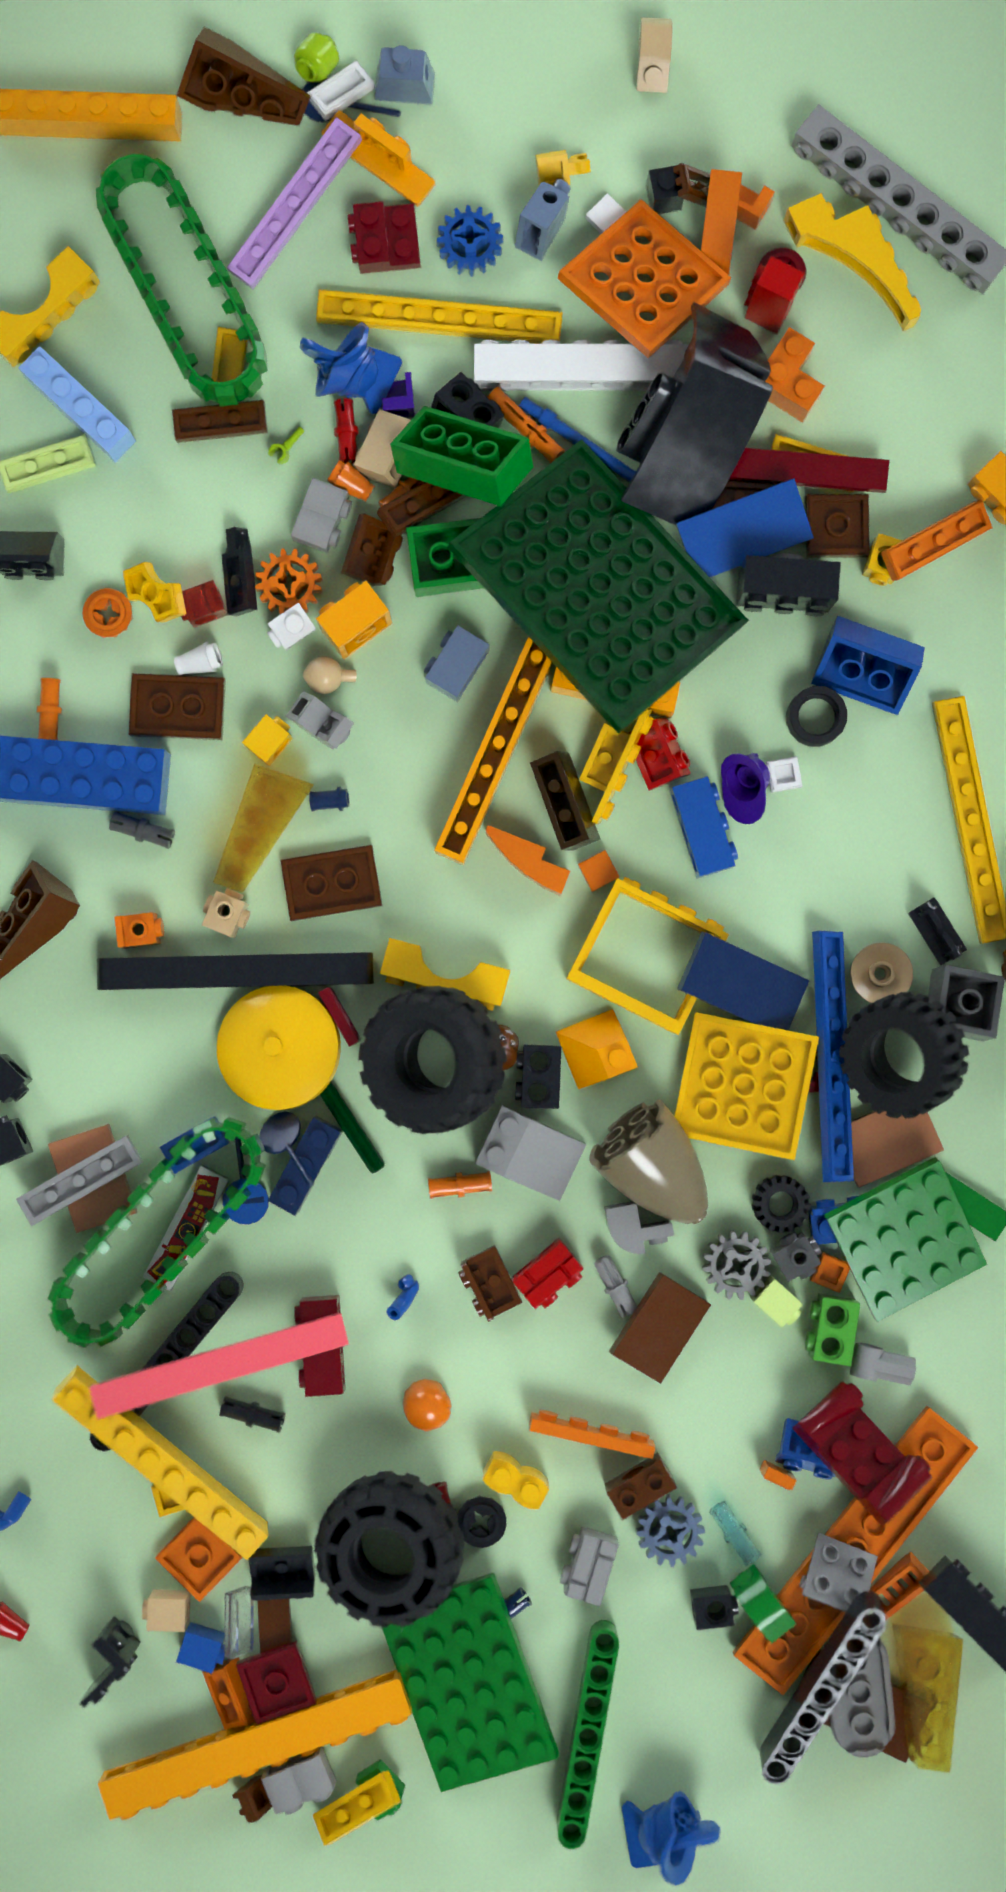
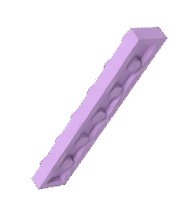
M337 117L230 262L227 267L230 273L250 288L254 289L361 143L362 137L359 133Z

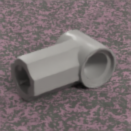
M856 1342L849 1374L866 1380L877 1381V1378L911 1386L916 1373V1359L914 1357L883 1351L878 1346Z

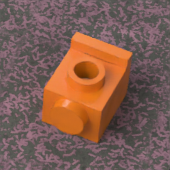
M149 912L114 916L118 948L125 949L161 944L160 937L164 936V924L162 918H158L157 913ZM137 924L144 926V932L141 935H136L134 932V927Z

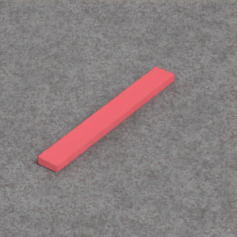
M339 1312L89 1386L96 1417L100 1419L349 1345L342 1315Z

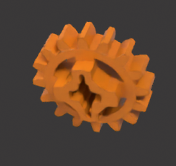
M283 548L281 549L280 557H276L271 552L269 554L271 562L268 564L261 561L260 563L264 572H256L255 574L256 578L262 581V583L255 585V589L257 592H264L259 599L262 603L270 601L268 604L269 611L273 612L276 608H279L280 615L297 603L301 605L305 613L309 612L306 604L310 602L316 605L318 602L314 593H322V588L316 584L323 581L322 575L315 573L318 570L317 563L308 564L310 557L307 553L299 558L297 549H293L291 555H287ZM292 564L302 567L307 573L296 571L293 569ZM280 567L276 575L271 577L274 570ZM287 572L294 581L292 582V587L290 588L291 594L284 585L287 582L286 578H288ZM304 589H307L304 596L298 599V596L301 594V592ZM271 593H274V595L281 594L285 597L286 602L276 599Z

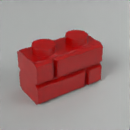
M557 1238L514 1274L511 1280L535 1309L541 1305L545 1309L559 1297L556 1294L558 1290L564 1285L568 1289L571 1288L583 1277L580 1272L584 1270V1267L560 1238Z

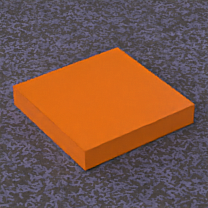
M195 1517L155 1557L199 1602L243 1558Z

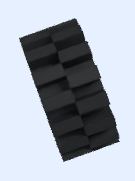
M772 1175L773 1177L771 1178L767 1177L763 1180L762 1184L757 1185V1190L752 1195L753 1204L751 1205L755 1213L754 1215L763 1226L771 1231L778 1233L793 1232L796 1227L800 1228L803 1225L804 1219L809 1217L807 1213L808 1209H811V1203H809L810 1196L801 1183L789 1176ZM777 1192L788 1193L793 1201L791 1211L783 1216L773 1214L769 1207L770 1198Z

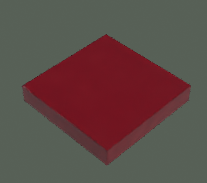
M297 1640L237 1661L236 1667L256 1725L317 1704V1698Z

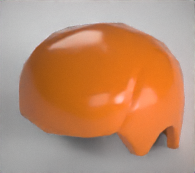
M422 1379L413 1382L405 1391L403 1410L407 1420L414 1428L427 1432L441 1428L449 1420L452 1407L451 1401L441 1383Z

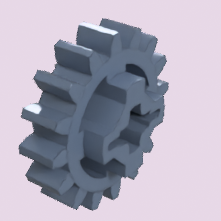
M667 1494L665 1502L661 1503L658 1499L654 1502L655 1506L653 1508L649 1505L644 1508L646 1516L638 1515V1522L643 1527L636 1528V1534L643 1537L638 1541L640 1548L648 1547L646 1551L647 1558L650 1559L657 1555L658 1565H662L664 1560L668 1559L670 1566L674 1567L675 1559L680 1558L681 1562L686 1564L685 1555L689 1553L694 1557L697 1556L694 1546H703L704 1542L698 1534L705 1533V1528L703 1525L697 1524L702 1520L700 1513L692 1514L695 1510L692 1502L684 1506L683 1497L679 1496L676 1502H672L670 1494ZM668 1511H677L681 1513V1515L676 1516L670 1514ZM657 1516L658 1521L656 1527L652 1528L650 1531L651 1523ZM671 1525L675 1534L670 1536L666 1532L665 1527ZM691 1529L690 1537L688 1541L683 1545L682 1542L685 1534L689 1533ZM664 1545L672 1548V1550H665L659 1547Z

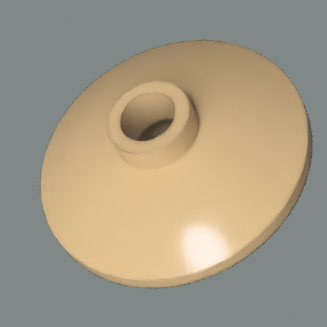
M874 943L863 948L855 956L850 971L851 982L860 997L873 1003L891 994L896 995L901 992H908L913 981V967L909 957L899 947L889 943ZM877 968L883 969L885 973L882 980L876 979L874 975Z

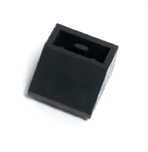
M0 531V573L4 575V578L10 580H22L23 575L35 576L38 580H54V576H64L63 537L58 532Z

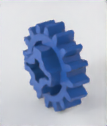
M470 205L466 206L465 213H461L458 208H455V217L451 218L446 215L444 217L446 226L438 227V234L441 236L437 238V247L441 248L439 250L440 258H448L447 267L449 269L457 265L458 274L460 275L464 269H469L470 276H474L476 268L485 273V264L488 263L491 266H495L496 258L494 255L501 256L502 247L499 246L503 244V234H499L501 225L499 222L492 224V213L483 216L482 207L480 206L476 213L471 211ZM467 238H473V243H467Z

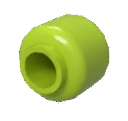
M311 33L306 36L294 53L296 71L308 82H322L326 80L339 62V53L333 39L320 33Z

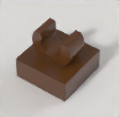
M262 1775L254 1776L232 1795L233 1799L238 1798L242 1807L239 1810V1814L245 1816L247 1823L257 1822L272 1808L261 1780Z

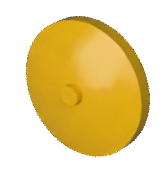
M265 986L251 991L240 998L226 1014L217 1037V1060L226 1083L244 1101L259 1108L270 1110L293 1109L315 1099L333 1079L340 1060V1033L327 1007L314 995L291 986Z

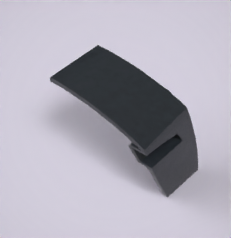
M695 302L691 305L694 333L691 342L685 350L682 363L673 377L663 372L656 375L623 430L616 447L618 453L640 463L623 493L621 501L674 525L677 522L711 510L714 507L743 454L773 389L772 385L765 382L771 373L768 359L751 332Z

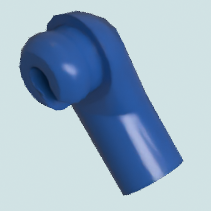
M410 1274L405 1275L398 1281V1287L402 1289V1292L387 1309V1315L392 1320H399L403 1316L419 1290L418 1280L415 1281Z
M18 1491L6 1512L4 1513L0 1510V1531L7 1529L21 1518L31 1502V1498Z

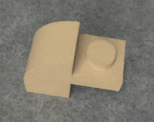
M641 17L637 91L667 93L672 49V19Z

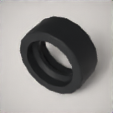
M812 686L802 690L791 701L786 712V724L790 734L799 743L808 747H821L831 743L843 732L847 723V707L843 698L836 691L825 686ZM811 699H822L828 702L835 713L832 728L820 735L806 732L799 722L801 706Z

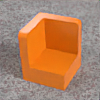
M741 185L737 220L756 230L772 203L775 191L764 185L760 194H757Z

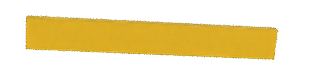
M319 289L316 321L321 324L353 327L363 322L369 328L503 341L526 340L530 343L542 344L546 340H557L560 342L563 312Z
M965 696L934 701L932 707L979 944L1006 939V902Z

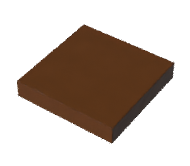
M807 494L806 515L814 538L806 541V558H867L869 556V494Z

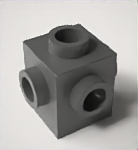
M794 1231L785 1235L779 1240L780 1245L770 1250L788 1282L797 1277L805 1279L813 1275L817 1271L816 1266L821 1264L817 1255L822 1253L813 1236L807 1239L803 1232L797 1235ZM802 1252L800 1258H794L796 1253Z

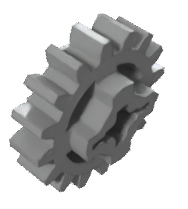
M730 1230L728 1239L719 1234L718 1239L720 1243L716 1245L710 1242L708 1245L713 1250L712 1253L703 1254V1257L709 1261V1264L702 1266V1270L704 1272H711L706 1281L708 1284L717 1282L714 1291L720 1293L725 1289V1297L728 1299L732 1297L733 1292L737 1294L740 1300L744 1299L745 1291L755 1296L753 1287L758 1285L764 1288L765 1284L761 1281L762 1276L770 1277L771 1274L764 1269V1266L771 1264L769 1258H763L762 1256L768 1251L765 1246L757 1248L759 1239L753 1237L748 1241V1233L745 1231L741 1233L740 1238L737 1237L733 1230ZM732 1245H744L749 1247L750 1250L744 1252L736 1251ZM723 1252L722 1264L717 1266L716 1269L717 1258ZM734 1258H737L739 1261L744 1260L740 1264L741 1270L738 1272L734 1268L729 1269L733 1266L732 1260ZM757 1263L756 1272L754 1276L751 1278V1267L752 1265ZM729 1278L737 1279L741 1285H730L723 1280Z

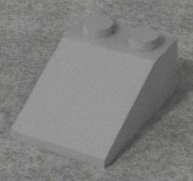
M502 1105L475 1164L560 1201L586 1144Z

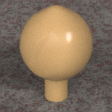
M322 656L313 659L303 672V678L314 692L328 694L336 691L341 682H356L357 673L356 670L341 669L340 664L336 660Z

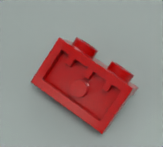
M667 718L653 720L647 735L641 734L637 743L641 749L636 762L649 791L691 774L688 768L690 767L689 758L685 751L680 749L677 742L678 732L676 727Z

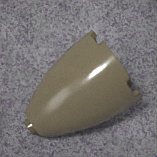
M658 1099L654 1105L648 1107L643 1102L630 1109L607 1128L610 1133L605 1137L601 1146L599 1144L593 1146L589 1156L590 1163L612 1186L637 1205L656 1215L683 1224H697L707 1215V1187L697 1154L682 1126L662 1100Z

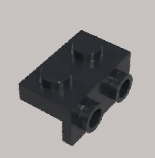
M313 1546L257 1549L249 1558L252 1582L250 1598L252 1601L302 1599L314 1596L316 1573Z

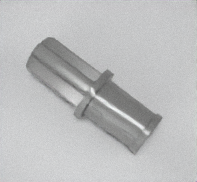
M606 1255L594 1262V1265L606 1286L605 1293L611 1296L621 1318L626 1317V1314L627 1316L633 1314L637 1305L626 1286L627 1280L622 1279L610 1256Z

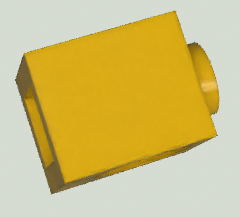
M878 533L872 542L862 576L869 577V581L876 585L886 586L887 583L892 584L894 581L891 580L887 568L879 565L877 557L882 556L880 552L902 540Z
M265 714L242 743L270 766L293 739L287 732L291 727L277 715L274 719H271Z

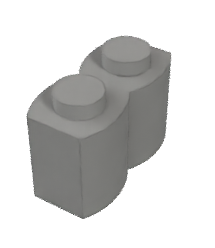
M313 478L291 534L293 541L325 553L329 552L330 547L335 548L341 535V530L337 529L341 518L347 519L352 506V501L348 500V491Z
M322 1746L318 1747L319 1749L309 1756L301 1757L298 1754L293 1758H289L286 1763L280 1766H269L264 1769L261 1780L275 1814L285 1812L286 1815H289L301 1809L304 1802L314 1800L317 1803L331 1796L335 1788L336 1778Z

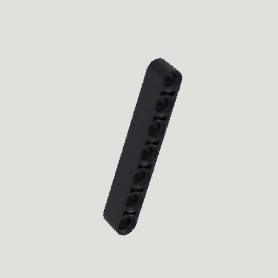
M225 1272L220 1275L141 1370L162 1365L160 1357L164 1353L170 1354L174 1361L189 1357L241 1295L244 1283L240 1275L235 1272ZM221 1281H231L235 1285V1293L233 1295L224 1294L220 1288ZM207 1304L214 1308L215 1317L213 1319H206L201 1315L200 1308L202 1305ZM182 1329H189L194 1333V1343H185L181 1339L180 1333ZM150 1404L134 1408V1412L141 1416ZM90 1432V1441L95 1449L99 1451L111 1450Z
M864 1591L854 1598L762 1743L759 1750L762 1774L769 1783L781 1784L786 1782L884 1631L887 1624L882 1600L876 1593Z

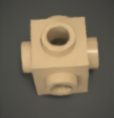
M226 888L225 893L216 891L214 896L209 895L203 908L206 916L202 926L235 938L239 927L245 928L251 911L247 910L249 904L242 901L244 895ZM229 907L230 913L224 916V910Z

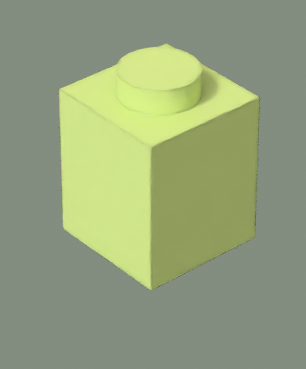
M770 1275L764 1282L765 1287H759L755 1292L756 1295L750 1298L783 1328L786 1323L791 1325L801 1314L799 1309L803 1304Z

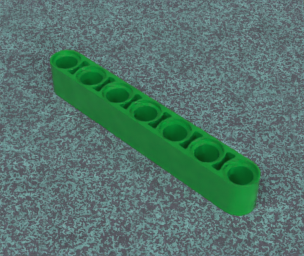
M599 1620L591 1626L557 1815L558 1840L567 1849L581 1847L586 1839L619 1650L617 1629L614 1624L607 1620ZM605 1633L613 1637L607 1644H600L596 1641L599 1635ZM597 1665L607 1668L606 1672L600 1676L592 1674L591 1669ZM591 1697H597L601 1700V1703L596 1707H590L585 1704L586 1700ZM584 1729H592L596 1732L591 1738H583L580 1735ZM581 1760L590 1763V1766L584 1770H579L574 1765ZM575 1792H580L584 1795V1798L580 1801H573L569 1796ZM569 1824H574L579 1827V1829L573 1833H569L564 1830L565 1826Z

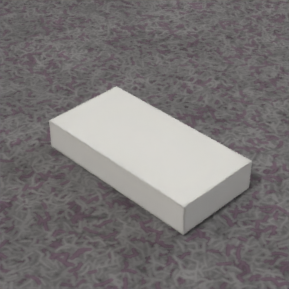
M356 60L307 92V94L311 96V104L327 121L338 110H344L374 90L375 82Z

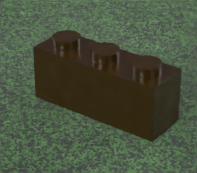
M556 751L530 762L561 850L573 851L601 840L596 825L592 822L593 817L570 753Z

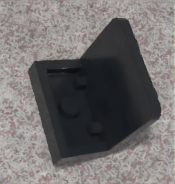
M115 1616L104 1626L92 1644L110 1665L94 1680L79 1704L83 1708L90 1702L96 1705L109 1691L108 1687L115 1680L118 1682L131 1669L130 1665L138 1657L135 1651L141 1642L133 1635L134 1632L130 1625L123 1620L119 1621Z

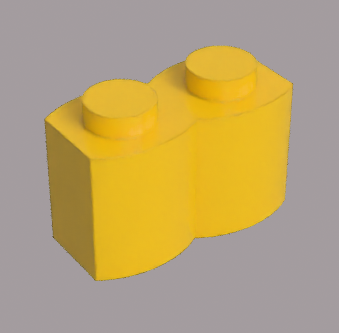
M493 1451L483 1470V1481L489 1488L501 1494H511L516 1502L529 1509H539L549 1491L548 1479L542 1472L530 1466H521L514 1457L501 1451Z

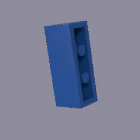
M707 776L672 787L670 794L696 878L698 879L736 866L734 860L738 859V854L734 842H728L725 833L726 830H729V825L725 813H719L716 804L720 797L715 782L710 783Z

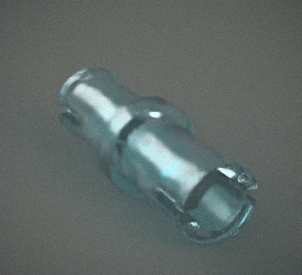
M725 1500L721 1501V1504L718 1503L709 1510L710 1515L713 1516L725 1534L723 1536L726 1543H731L742 1559L743 1564L748 1566L750 1563L755 1562L761 1556V1553L747 1535L746 1526L744 1523H739L728 1507Z

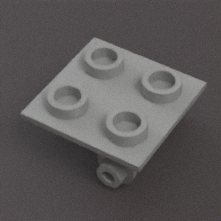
M818 1533L807 1576L803 1575L800 1580L799 1587L803 1588L802 1595L846 1612L859 1593L869 1591L878 1556Z

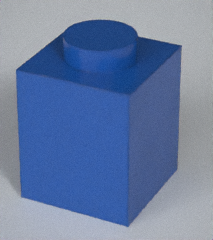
M190 1622L176 1662L212 1674L217 1663L223 1665L229 1647L223 1644L226 1633Z

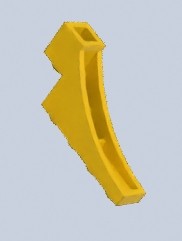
M822 193L787 209L784 223L796 248L801 245L812 248L847 266L880 295L894 314L903 331L915 326L921 316L920 304L915 296H911L907 288L906 274L901 268L898 269L894 260L893 247L889 241L885 242L881 233L880 220L876 214H872L868 205L834 220L835 212L833 206L829 201L826 202Z

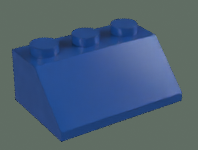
M837 615L824 645L811 684L828 687L840 695L898 715L922 667L925 647Z

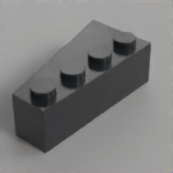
M945 1555L919 1581V1584L1006 1672V1607L1003 1605L999 1609L991 1601L995 1596L981 1582L975 1585L968 1578L971 1572L958 1559L952 1562Z

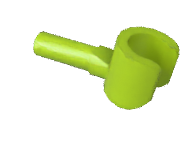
M299 426L282 445L277 443L271 445L268 455L272 457L277 450H283V455L278 459L277 463L285 464L289 460V450L305 431Z

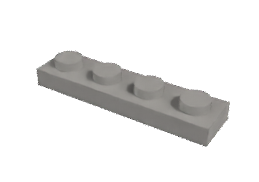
M126 1135L16 1198L30 1225L33 1226L143 1163V1160L130 1137Z

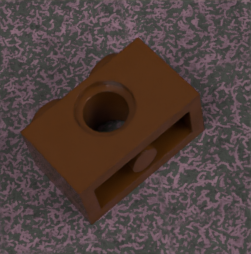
M658 1452L654 1454L653 1459H645L604 1484L606 1493L622 1521L677 1489L671 1473Z

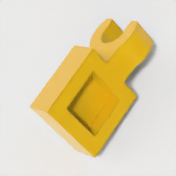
M566 150L535 155L539 185L541 182L552 185L556 179L564 180L570 185L569 175L591 172L587 153L575 154L568 158Z

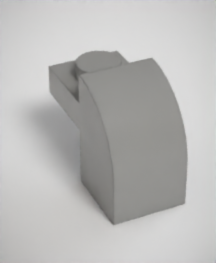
M304 691L286 715L288 719L331 749L337 748L339 744L346 741L350 734V728L354 724L346 716L333 711L315 696Z
M633 1201L604 1206L607 1226L613 1240L622 1249L630 1253L646 1254L643 1241L649 1240L650 1245L668 1242L667 1237L674 1236L673 1225L670 1220L640 1225L637 1204Z

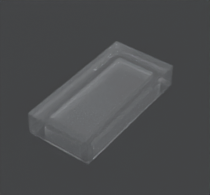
M243 1586L225 1593L224 1658L235 1659L254 1650V1601L250 1598V1586Z

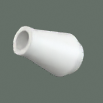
M205 642L185 654L175 657L174 664L178 674L183 675L188 673L216 672L217 668L223 666V660L217 644Z

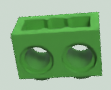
M818 1293L817 1301H812L810 1319H813L814 1322L812 1332L808 1331L806 1335L805 1350L809 1351L808 1355L813 1360L851 1366L860 1311V1303L857 1300ZM832 1306H839L841 1309L839 1318L834 1321L827 1320L826 1313L828 1309ZM834 1337L836 1340L835 1348L829 1352L822 1351L821 1345L824 1339Z

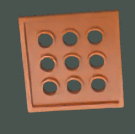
M641 199L559 271L557 279L642 354L649 358L692 319L691 305L693 302L705 307L729 285L732 277ZM635 237H646L650 243L640 244L635 240ZM626 255L630 261L625 263L619 262L614 256ZM667 256L672 260V263L663 264L657 257ZM603 272L608 275L609 279L601 281L594 274ZM647 274L651 277L652 281L642 282L638 279L637 275ZM690 276L694 279L695 283L686 284L680 277ZM626 292L632 299L623 301L616 294ZM670 294L674 297L675 301L665 302L661 299L660 295ZM641 312H649L655 319L646 321L639 314Z

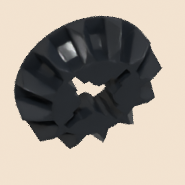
M479 1495L476 1498L467 1500L458 1511L459 1518L457 1522L460 1531H463L464 1541L469 1545L485 1548L494 1545L502 1538L506 1530L507 1519L503 1507L493 1498ZM474 1511L482 1517L490 1515V1518L487 1520L489 1532L481 1525L473 1527V1524L476 1522Z

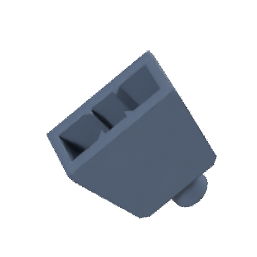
M403 45L395 48H382L377 66L375 100L432 105L435 73L426 52L408 49Z
M556 179L552 185L541 182L520 214L515 247L540 261L543 260L564 222L569 202L568 193L571 190L567 182L561 179Z

